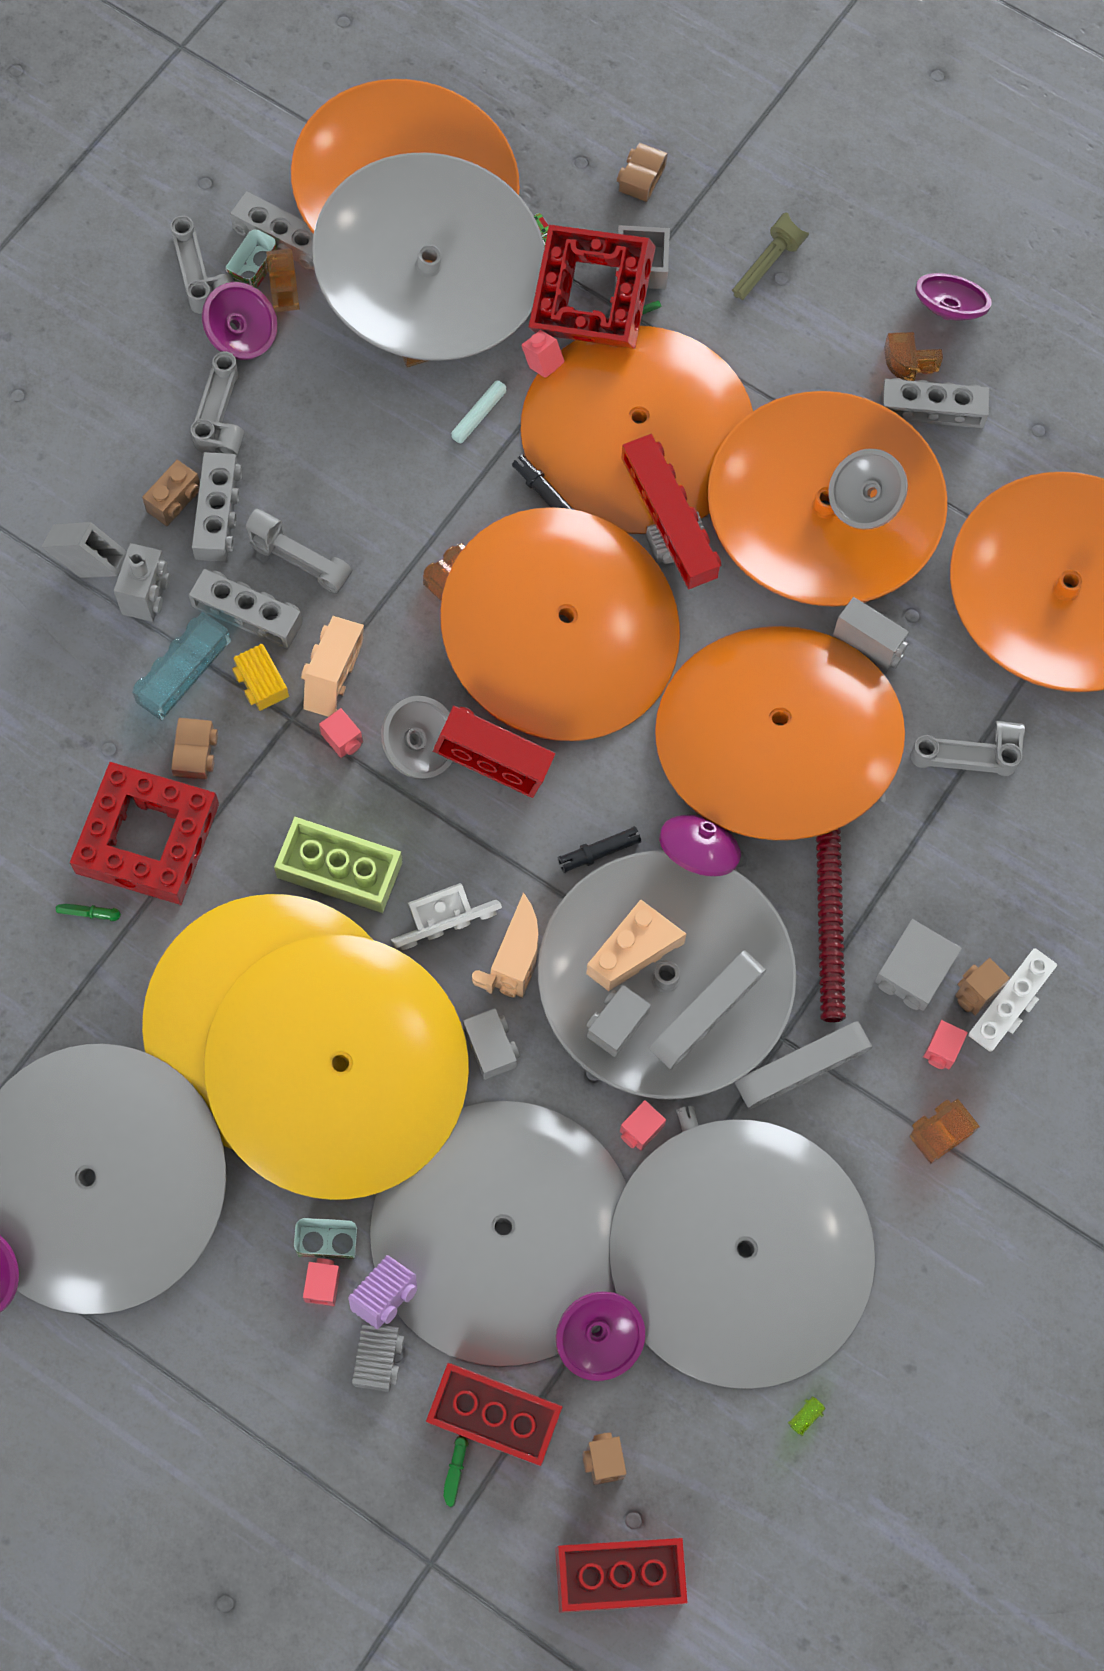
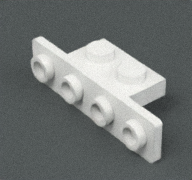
M459 883L409 902L408 906L417 929L395 937L391 941L395 948L401 947V950H406L416 946L417 940L427 937L428 940L444 935L443 930L454 927L455 930L464 928L471 924L469 920L480 917L481 920L493 917L497 914L496 910L501 909L502 906L498 900H492L470 908L464 888Z
M1034 948L969 1032V1037L988 1051H993L1007 1031L1013 1034L1023 1020L1019 1018V1015L1025 1009L1027 1012H1030L1039 998L1035 994L1057 967V964Z

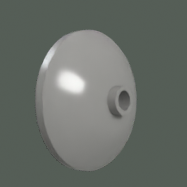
M863 449L850 454L836 467L830 480L829 501L834 513L845 524L857 529H874L885 525L898 514L905 502L908 490L906 473L900 462L885 451ZM877 489L876 496L871 497V491Z
M411 696L394 704L384 718L381 729L384 752L390 763L406 776L416 779L431 778L444 772L453 762L432 752L450 714L440 702L426 696ZM410 736L414 738V744L410 743Z

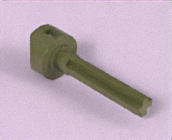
M783 213L771 227L770 234L774 240L732 289L736 298L739 297L741 300H744L785 249L792 252L797 251L809 236V232L802 231L793 223L789 213Z

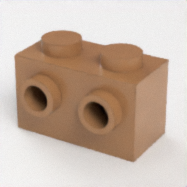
M176 460L143 495L142 498L147 513L165 526H168L198 494L200 487L198 474L179 460Z
M989 957L979 968L974 964L963 975V978L957 984L960 989L955 996L958 998L959 1005L966 1012L971 1011L976 1016L998 996L1010 977Z
M612 1433L593 1436L594 1439L588 1443L587 1450L583 1451L584 1454H582L585 1472H591L593 1485L624 1480L626 1469L620 1437L612 1438Z

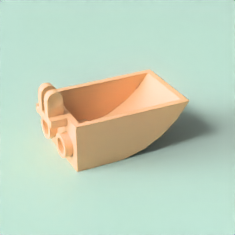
M524 892L491 967V974L476 970L472 974L473 984L487 990L491 994L496 987L500 989L499 991L508 997L515 998L517 995L523 998L536 967L538 952L537 918Z

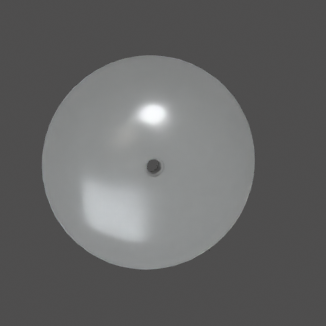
M407 153L386 157L362 167L347 177L333 191L324 204L316 222L312 246L313 266L320 289L327 303L347 327L361 338L385 351L408 358L429 361L453 360L476 355L491 349L511 336L532 312L544 252L542 235L533 214L522 198L507 183L487 169L472 162L436 153Z
M664 850L647 851L624 856L604 864L584 877L566 894L549 920L542 939L538 962V985L545 1015L554 1034L571 1057L586 1071L599 1080L631 1094L657 1099H684L705 1095L731 1085L747 1075L770 1053L786 1027L793 1007L796 990V965L788 932L778 912L766 896L746 877L735 870L727 875L716 877L699 875L676 864L666 855ZM642 900L684 931L686 939L684 945L668 952L660 960L649 964L641 969L639 973L613 988L618 991L624 985L651 1004L647 1017L619 1054L614 1057L587 1038L589 1027L586 1025L595 1012L601 1014L607 1006L604 1004V1001L612 991L606 990L586 974L587 964L636 904ZM743 951L748 952L766 969L765 974L699 1043L670 1070L649 1050L650 1046ZM664 971L670 972L674 978L670 981H664L659 977V974Z
M85 1044L68 1047L37 1059L20 1070L0 1089V1236L10 1245L17 1260L19 1269L17 1291L37 1303L60 1311L78 1314H104L138 1306L155 1298L180 1280L196 1263L208 1245L220 1218L226 1188V1161L221 1135L213 1114L202 1096L182 1074L167 1063L140 1050L120 1045ZM92 1169L96 1174V1180L90 1186L87 1184L85 1177L87 1172Z
M512 1101L485 1102L463 1107L449 1138L428 1164L402 1183L376 1194L370 1226L373 1264L376 1268L385 1256L389 1255L416 1274V1294L409 1302H402L397 1308V1314L417 1336L432 1347L452 1357L480 1365L502 1367L536 1363L558 1355L556 1329L561 1316L574 1301L594 1292L616 1293L611 1276L609 1258L610 1233L616 1206L627 1184L619 1167L603 1145L585 1128L558 1112L538 1105ZM504 1222L508 1223L512 1230L508 1235L503 1236L495 1231V1227L499 1223ZM599 1325L594 1326L591 1332H593Z
M753 1120L715 1121L686 1130L666 1141L655 1149L631 1176L616 1206L610 1233L609 1258L616 1294L628 1299L641 1314L645 1325V1344L656 1355L680 1372L699 1381L716 1386L739 1389L770 1387L789 1382L817 1368L829 1359L854 1331L865 1310L873 1283L875 1250L872 1228L865 1206L852 1181L843 1169L815 1143L784 1127ZM738 1244H747L751 1249V1256L748 1258L741 1257L737 1252Z

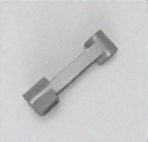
M178 216L171 222V232L190 308L195 313L202 314L203 305L209 294L222 284L234 282V278L230 274H220L207 278L193 221L187 216Z
M222 351L213 358V365L195 421L191 425V435L195 448L200 452L236 454L237 457L244 436V430L237 425L222 422L239 373L235 356L230 352ZM203 434H208L206 437H199Z
M259 508L251 513L246 529L249 535V543L257 552L265 556H269L272 552L317 577L318 583L326 590L338 593L352 572L351 567L346 562L337 557H332L331 560H328L284 536L282 521Z
M995 721L997 726L994 744L936 739L930 735H923L916 740L910 755L911 761L920 768L933 766L993 772L1001 776H1010L1016 771L1022 760L1025 727L1023 723ZM925 748L929 750L931 754L924 755L919 751V749ZM1002 756L1009 757L1013 763H1006L1003 761Z

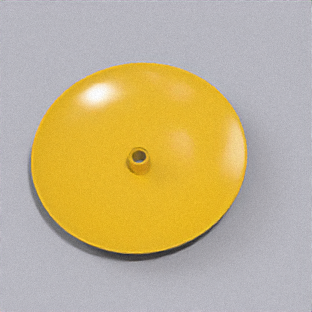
M265 894L236 899L220 905L189 924L173 940L159 960L150 979L143 1008L142 1033L145 1053L162 1060L182 1074L195 1087L211 1111L204 1078L206 1042L216 1011L236 980L265 955L298 940L324 935H348L373 939L344 914L320 902L303 897L285 894ZM335 1057L332 1060L334 1070L337 1072H344L347 1065L343 1058ZM219 1129L223 1146L232 1149Z
M324 935L298 940L272 951L250 966L236 980L219 1005L209 1030L204 1057V1078L210 1108L220 1131L235 1153L252 1170L273 1184L296 1194L329 1200L354 1199L383 1192L407 1180L427 1165L447 1141L458 1121L465 1100L469 1074L467 1045L461 1022L453 1004L438 982L421 965L402 952L374 940L348 935ZM340 1057L345 1060L347 1067L344 1072L334 1070L332 1067L333 1058Z

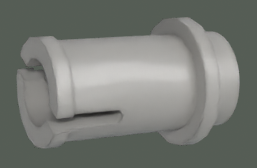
M688 1106L687 1111L686 1107L676 1111L682 1132L698 1126L694 1106Z

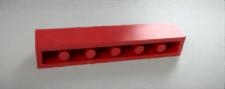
M651 433L623 444L621 458L689 590L717 579L722 564L716 551L713 552L709 546L710 539L706 530H701L698 524L699 519L694 507L690 508L686 501L687 494L684 487L676 482L675 470L671 463L667 464L662 444L659 441L656 442Z

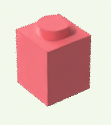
M539 330L521 345L529 368L545 378L564 363L557 339L542 330Z
M342 708L319 723L321 735L340 758L346 754L351 755L360 748L361 743H363L361 731Z
M941 1020L923 1057L928 1059L929 1064L936 1068L950 1069L968 1032Z
M644 1100L621 1124V1138L629 1147L634 1148L636 1146L642 1151L662 1130L666 1119Z
M318 1258L316 1263H308L303 1299L306 1303L335 1306L340 1277V1268L334 1265L335 1261Z

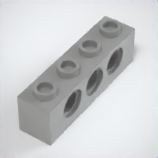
M246 191L230 213L232 228L242 236L248 235L251 230L256 229L273 237L278 253L282 257L291 258L299 262L302 267L314 270L312 255L314 234L310 231L304 220Z
M885 379L881 390L880 404L895 412L907 422L984 428L989 415V388L979 385H955L950 382L941 384L930 383L925 380Z
M204 452L192 542L195 560L227 562L228 552H233L234 538L230 534L231 528H236L237 515L236 512H233L234 504L239 503V488H236L237 481L242 479V465H238L236 454ZM221 481L226 482L223 485H216L218 482ZM216 505H223L220 509H213ZM213 529H220L217 533H210Z
M203 569L189 593L193 608L286 649L290 647L303 623L301 611L295 605L288 602L283 604L266 592L258 593L241 581L233 582L218 571L211 572ZM220 594H229L224 599L217 598ZM246 604L253 605L250 609H242V606ZM269 615H276V616H277V617H276L275 619H273V620H267V619H265V618H266L267 616H269Z

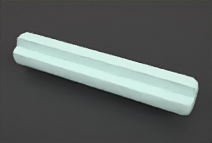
M497 380L490 386L451 432L453 440L463 443L506 393L505 384Z

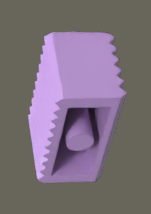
M386 1255L381 1263L373 1269V1272H370L369 1276L361 1282V1285H358L357 1289L349 1295L351 1311L371 1326H374L375 1329H379L384 1322L386 1324L390 1323L396 1316L397 1308L402 1302H409L416 1294V1274L389 1255Z

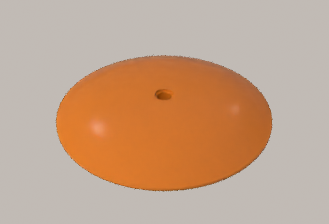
M386 79L360 84L337 94L323 104L309 118L296 141L293 151L291 184L297 208L304 222L314 234L319 214L333 191L354 172L380 159L407 153H436L461 158L495 174L519 195L520 185L517 162L500 128L482 109L467 98L454 91L428 82L410 79Z
M640 326L635 349L575 340L561 349L564 363L546 378L540 374L536 375L527 392L521 414V439L524 454L537 470H541L545 474L544 478L573 509L602 518L628 534H646L647 526L655 523L621 456L623 444L652 433L655 441H659L663 446L664 458L667 464L671 463L675 470L676 482L684 487L689 507H694L701 519L710 514L708 482L714 458L729 432L742 419L753 412L749 396L742 382L718 354L704 344L681 333L664 328ZM634 421H642L643 423L637 424Z
M813 391L792 394L773 400L751 412L729 432L722 442L711 467L708 482V505L714 530L725 551L734 563L758 584L778 595L801 603L818 606H847L853 597L865 603L897 590L917 575L927 564L939 544L945 527L947 491L941 467L930 446L919 432L898 414L881 404L856 395L831 391ZM863 449H878L891 454L902 465L908 482L907 496L898 514L885 525L866 530L853 528L836 516L831 504L827 505L821 501L830 502L829 484L836 467L847 456ZM877 489L871 491V497L876 496Z
M1046 472L1010 482L991 493L977 505L962 525L956 538L950 563V584L953 600L960 619L976 644L993 661L1019 678L1036 685L1061 691L1092 692L1104 690V478L1077 472ZM1064 583L1071 584L1073 588L1065 586Z
M536 508L511 514L490 524L470 540L460 552L451 567L442 593L440 622L443 643L448 659L460 682L487 712L508 726L532 736L556 741H580L616 732L634 722L656 702L669 682L676 664L680 641L679 616L673 592L659 565L649 552L624 530L602 518L582 511L566 508ZM559 615L566 616L569 619V623L562 622Z
M788 626L760 627L736 632L718 639L694 654L676 672L666 687L658 708L655 726L658 757L664 773L677 794L693 810L712 823L744 836L767 840L810 838L841 828L860 817L882 797L893 781L901 763L905 740L904 718L896 693L885 675L868 657L851 645L830 635L810 629Z

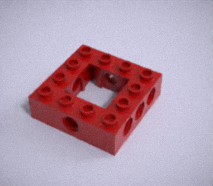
M549 224L529 328L535 333L542 330L550 336L635 349L656 246L646 237ZM576 262L619 268L615 275L617 283L614 297H611L610 300L612 308L609 318L597 310H593L592 313L578 311L574 307L568 306Z
M109 762L71 857L70 865L75 874L182 905L219 807L217 795L212 791ZM132 797L138 808L146 811L149 808L166 813L168 817L176 819L160 861L112 847L117 844L116 836L122 821H126V811Z

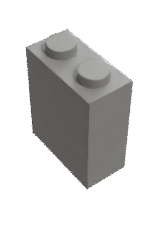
M91 522L53 524L41 546L80 578L118 576L127 553L125 549Z
M855 597L851 599L839 615L832 636L856 648L868 657L884 674L891 667L897 668L909 644L905 642L909 631Z
M912 919L874 982L879 984L878 987L883 992L889 995L895 994L904 999L903 1002L908 1007L924 1011L962 948Z

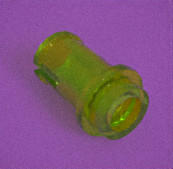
M813 1396L809 1400H804L805 1405L788 1422V1425L800 1436L804 1435L818 1417L822 1418L824 1416L823 1412L826 1408Z

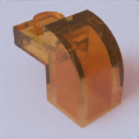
M292 249L266 251L274 311L300 310Z
M914 332L888 333L884 345L886 364L891 373L897 378L915 381L917 373L931 374L939 372L943 360L942 349L916 350Z

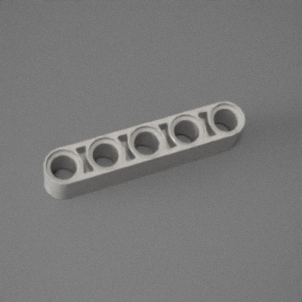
M743 951L654 1041L649 1050L670 1070L673 1069L761 979L766 969L748 952Z
M859 1021L853 1022L737 1080L735 1085L748 1109H752L863 1055L872 1049L873 1046Z

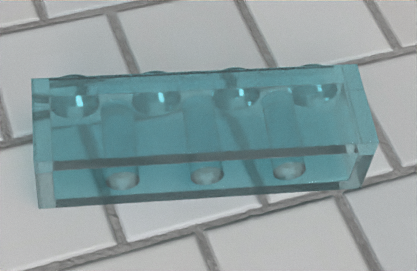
M204 612L197 618H193L188 623L186 631L182 636L175 638L171 642L167 653L155 660L151 671L145 678L141 677L135 683L132 693L136 703L162 721L231 642L228 629Z

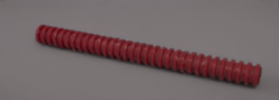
M840 828L816 837V842L818 843L816 846L818 851L816 858L819 860L816 863L819 868L817 870V875L819 876L817 878V883L819 884L817 891L820 893L817 896V900L820 901L817 907L820 910L818 911V917L821 918L818 920V925L820 926L818 933L821 935L818 938V942L821 943L818 949L821 952L819 959L822 960L819 962V967L822 969L819 971V976L822 977L819 980V984L822 986L819 991L822 994L820 1002L823 1003L820 1005V1010L823 1012L820 1015V1019L830 1023L841 1022L846 1019V1014L843 1013L846 1010V1006L843 1004L846 1000V997L843 996L845 988L842 987L845 984V979L842 978L845 975V971L842 970L845 963L842 961L844 959V953H842L844 945L841 944L844 941V937L841 935L844 929L841 927L843 925V920L841 919L843 911L840 910L843 908V903L840 902L843 899V895L840 893L843 890V887L840 885L842 883V878L840 877L842 875V870L840 869L842 862L839 860L842 857V854L839 852L841 850V845L839 844L841 842V837L839 836L841 833Z

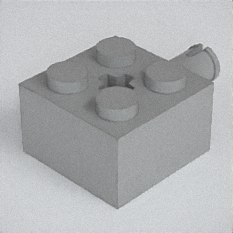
M619 225L618 234L646 237L656 246L648 289H666L670 228Z
M130 543L114 588V594L122 615L153 622L155 614L160 613L163 604L161 596L163 590L168 589L171 580V574L168 573L167 562L164 560L162 550Z

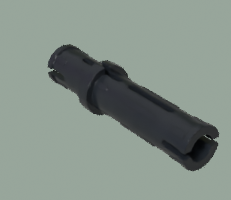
M524 454L517 457L524 464V467L516 459L514 460L512 467L526 480V485L530 489L533 488L551 508L575 510L544 478L545 474L541 470H537Z
M633 826L630 829L590 845L585 843L580 845L578 850L558 856L559 865L566 863L561 867L563 873H567V871L585 864L590 866L597 859L641 843L640 834L636 835L638 832L637 828Z

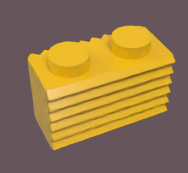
M263 644L250 648L248 651L240 653L233 658L236 667L232 668V671L238 683L244 682L247 689L244 690V693L250 705L256 704L258 710L261 711L289 697L288 689Z

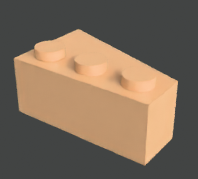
M333 616L329 625L323 626L319 645H314L311 653V662L304 665L301 679L305 680L304 710L328 717L337 711L338 694L344 695L346 686L342 685L348 672L352 673L363 643V624Z
M640 900L589 961L586 974L610 991L639 973L641 969L649 964L660 960L668 952L684 945L686 933L644 901Z

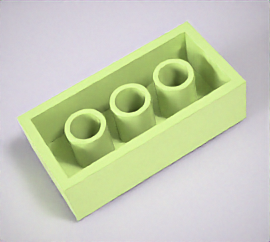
M294 817L274 868L279 879L383 913L402 865V855L400 851Z

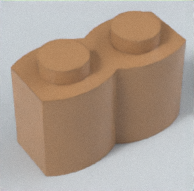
M639 143L636 149L632 148L627 158L628 165L626 168L622 167L617 177V182L620 183L619 191L647 202L665 169L668 153Z
M188 718L178 719L171 768L173 776L207 779L208 771L213 772L214 755H210L212 746L217 745L218 729H214L212 721Z

